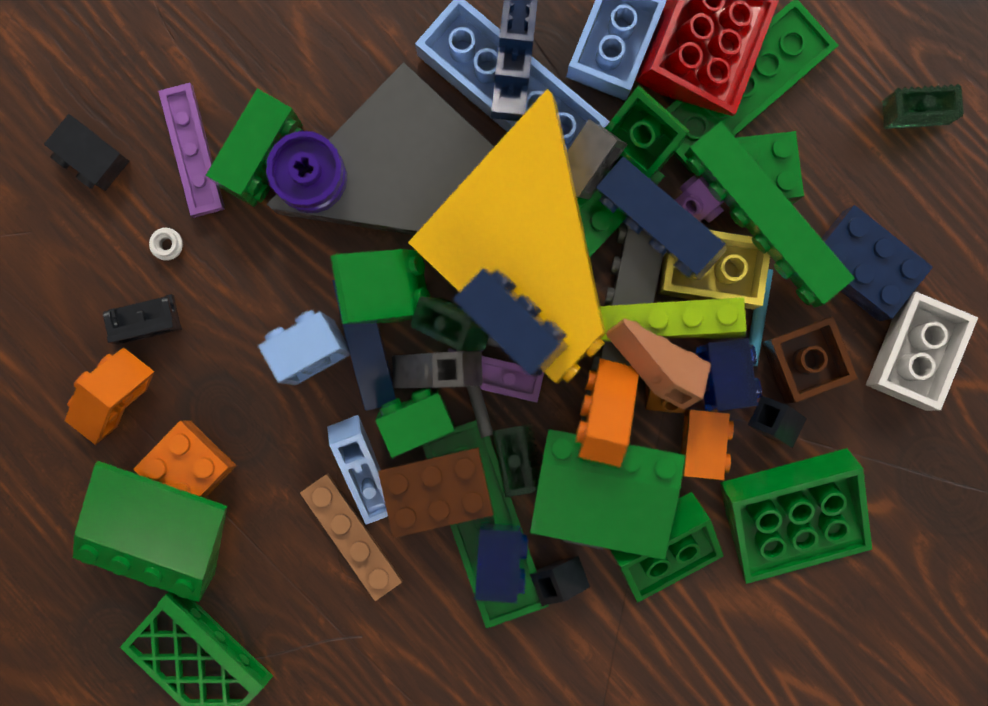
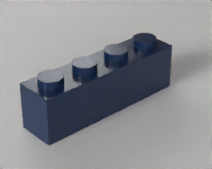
M624 157L596 186L602 195L599 201L612 213L618 209L624 214L626 219L623 222L636 234H639L641 231L651 238L648 244L661 256L668 253L677 260L674 263V267L688 279L693 274L700 280L727 251L726 244Z

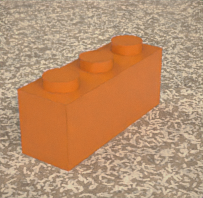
M600 358L596 371H589L585 390L591 391L590 396L585 395L580 415L586 416L585 422L580 421L575 438L576 442L581 443L579 457L617 467L621 466L629 443L639 374L632 366Z

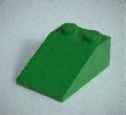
M398 249L331 256L343 324L397 323L432 315L430 309L431 296L427 290L424 276L425 263L416 250Z

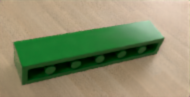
M722 121L689 147L684 155L687 157L686 163L695 175H702L710 184L708 189L712 196L719 202L724 201L732 210L730 216L735 223L742 228L745 226L754 236L752 237L754 245L762 253L765 254L767 252L776 262L774 263L776 271L784 279L787 280L789 278L798 288L796 294L806 305H812L814 308L824 305L855 279Z

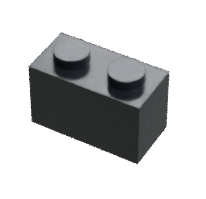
M70 114L65 117L44 143L46 147L53 151L50 157L65 169L69 166L76 169L79 173L75 177L90 189L96 185L106 191L130 162Z

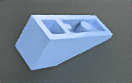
M359 415L327 426L329 446L365 524L367 525L388 517L378 471L381 469Z

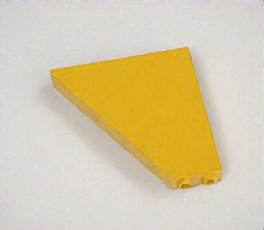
M547 89L408 243L459 292L482 268L492 272L496 269L501 273L504 272L517 285L514 292L518 296L521 294L525 297L528 296L539 306L542 312L538 316L544 322L547 319L553 321L567 334L563 340L569 347L544 371L555 383H560L563 379L569 382L579 372L581 367L578 363L586 354L591 358L605 343L601 338L606 334L557 103L552 93Z

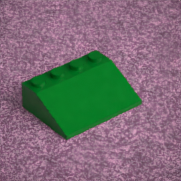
M549 429L530 533L665 560L686 455L628 444L621 466L617 467L579 457L581 443L575 441L576 434Z
M848 448L720 482L726 516L746 584L872 550L864 470Z
M97 461L94 465L74 534L73 558L85 564H91L111 571L116 575L140 581L150 587H157L174 593L179 597L199 602L215 575L227 506Z

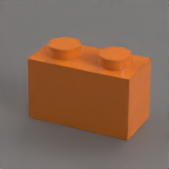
M685 410L681 454L686 455L682 476L724 480L725 473H729L731 467V455L727 453V441L733 438L734 422L729 420L730 413Z

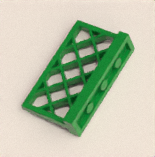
M168 592L157 603L155 609L120 646L135 663L181 706H247L273 677L263 665L195 601L179 597L171 592ZM162 611L172 619L173 631H158L157 617ZM139 637H151L152 654H143L133 643ZM158 637H174V653L160 654ZM181 637H191L197 643V653H182ZM160 660H175L176 676H166L161 672ZM182 660H198L199 676H183ZM205 660H215L221 665V676H206ZM184 683H199L200 699H190L184 693ZM206 683H222L223 699H207ZM229 683H239L249 692L244 699H230Z

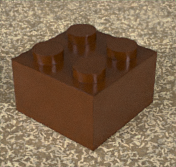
M833 316L762 342L785 403H796L858 379Z

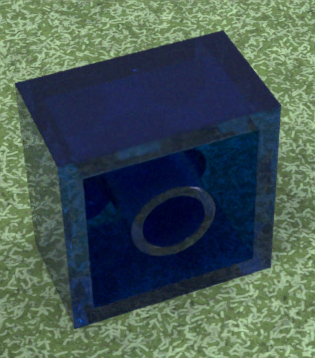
M749 338L707 343L696 347L697 356L711 364L703 396L705 411H723L759 406L758 398L762 397V388L759 378L754 377L753 365L757 363V355L754 345L749 344Z
M480 523L475 600L517 603L518 594H524L526 573L525 568H520V559H527L528 538L526 534H522L520 526Z

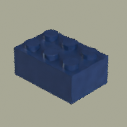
M855 205L844 210L821 238L855 278L841 292L879 322L893 319L933 268L932 265Z
M482 268L453 300L530 376H540L569 347L563 340L567 334L553 321L547 319L544 322L538 316L542 312L539 306L528 296L525 297L523 294L518 296L514 292L517 285L504 272L501 273L498 269L492 272Z

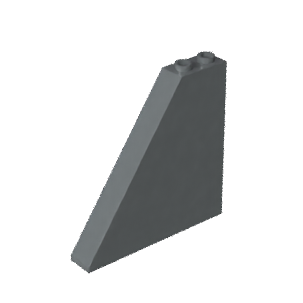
M403 62L329 139L342 157L347 171L346 189L340 200L330 209L318 213L299 212L289 207L278 194L267 205L279 215L415 235L489 154L494 146ZM307 170L304 173V177H306V173L311 174L313 170Z

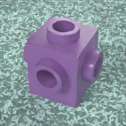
M694 175L679 188L683 193L675 201L698 221L701 222L705 219L710 223L724 211L720 206L724 201L719 202L712 196L708 189L710 184L703 176L697 179Z

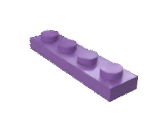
M186 83L159 90L190 216L195 218L225 210L220 188L206 176L213 161L193 85Z

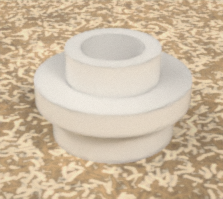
M160 228L150 237L149 247L155 257L168 261L176 258L181 253L183 240L177 231L171 228ZM166 239L172 241V246L168 250L162 248V243Z

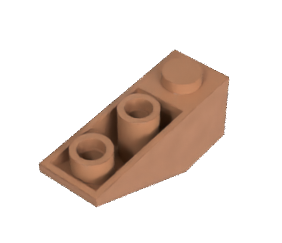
M626 318L607 331V337L656 396L683 410L703 399L711 366L710 363L699 358L695 353L674 345L667 338L658 336L644 329L639 323L629 321Z

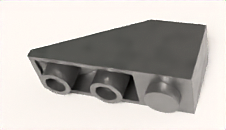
M445 352L392 356L393 388L483 385L481 352Z

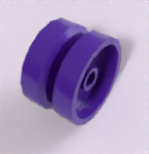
M297 131L285 135L273 146L267 158L266 173L270 186L289 207L299 212L318 213L330 209L340 200L346 189L347 171L342 157L326 137L315 132ZM307 170H313L311 174L306 173V177H304V173Z

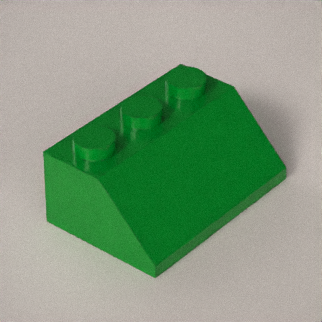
M692 492L678 498L665 560L609 549L637 603L724 556L711 519Z

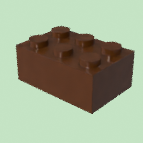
M479 447L378 471L393 538L494 514Z

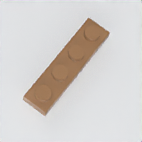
M329 473L300 492L374 601H377L403 582Z

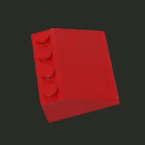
M667 0L635 81L663 96L726 115H736L779 0Z

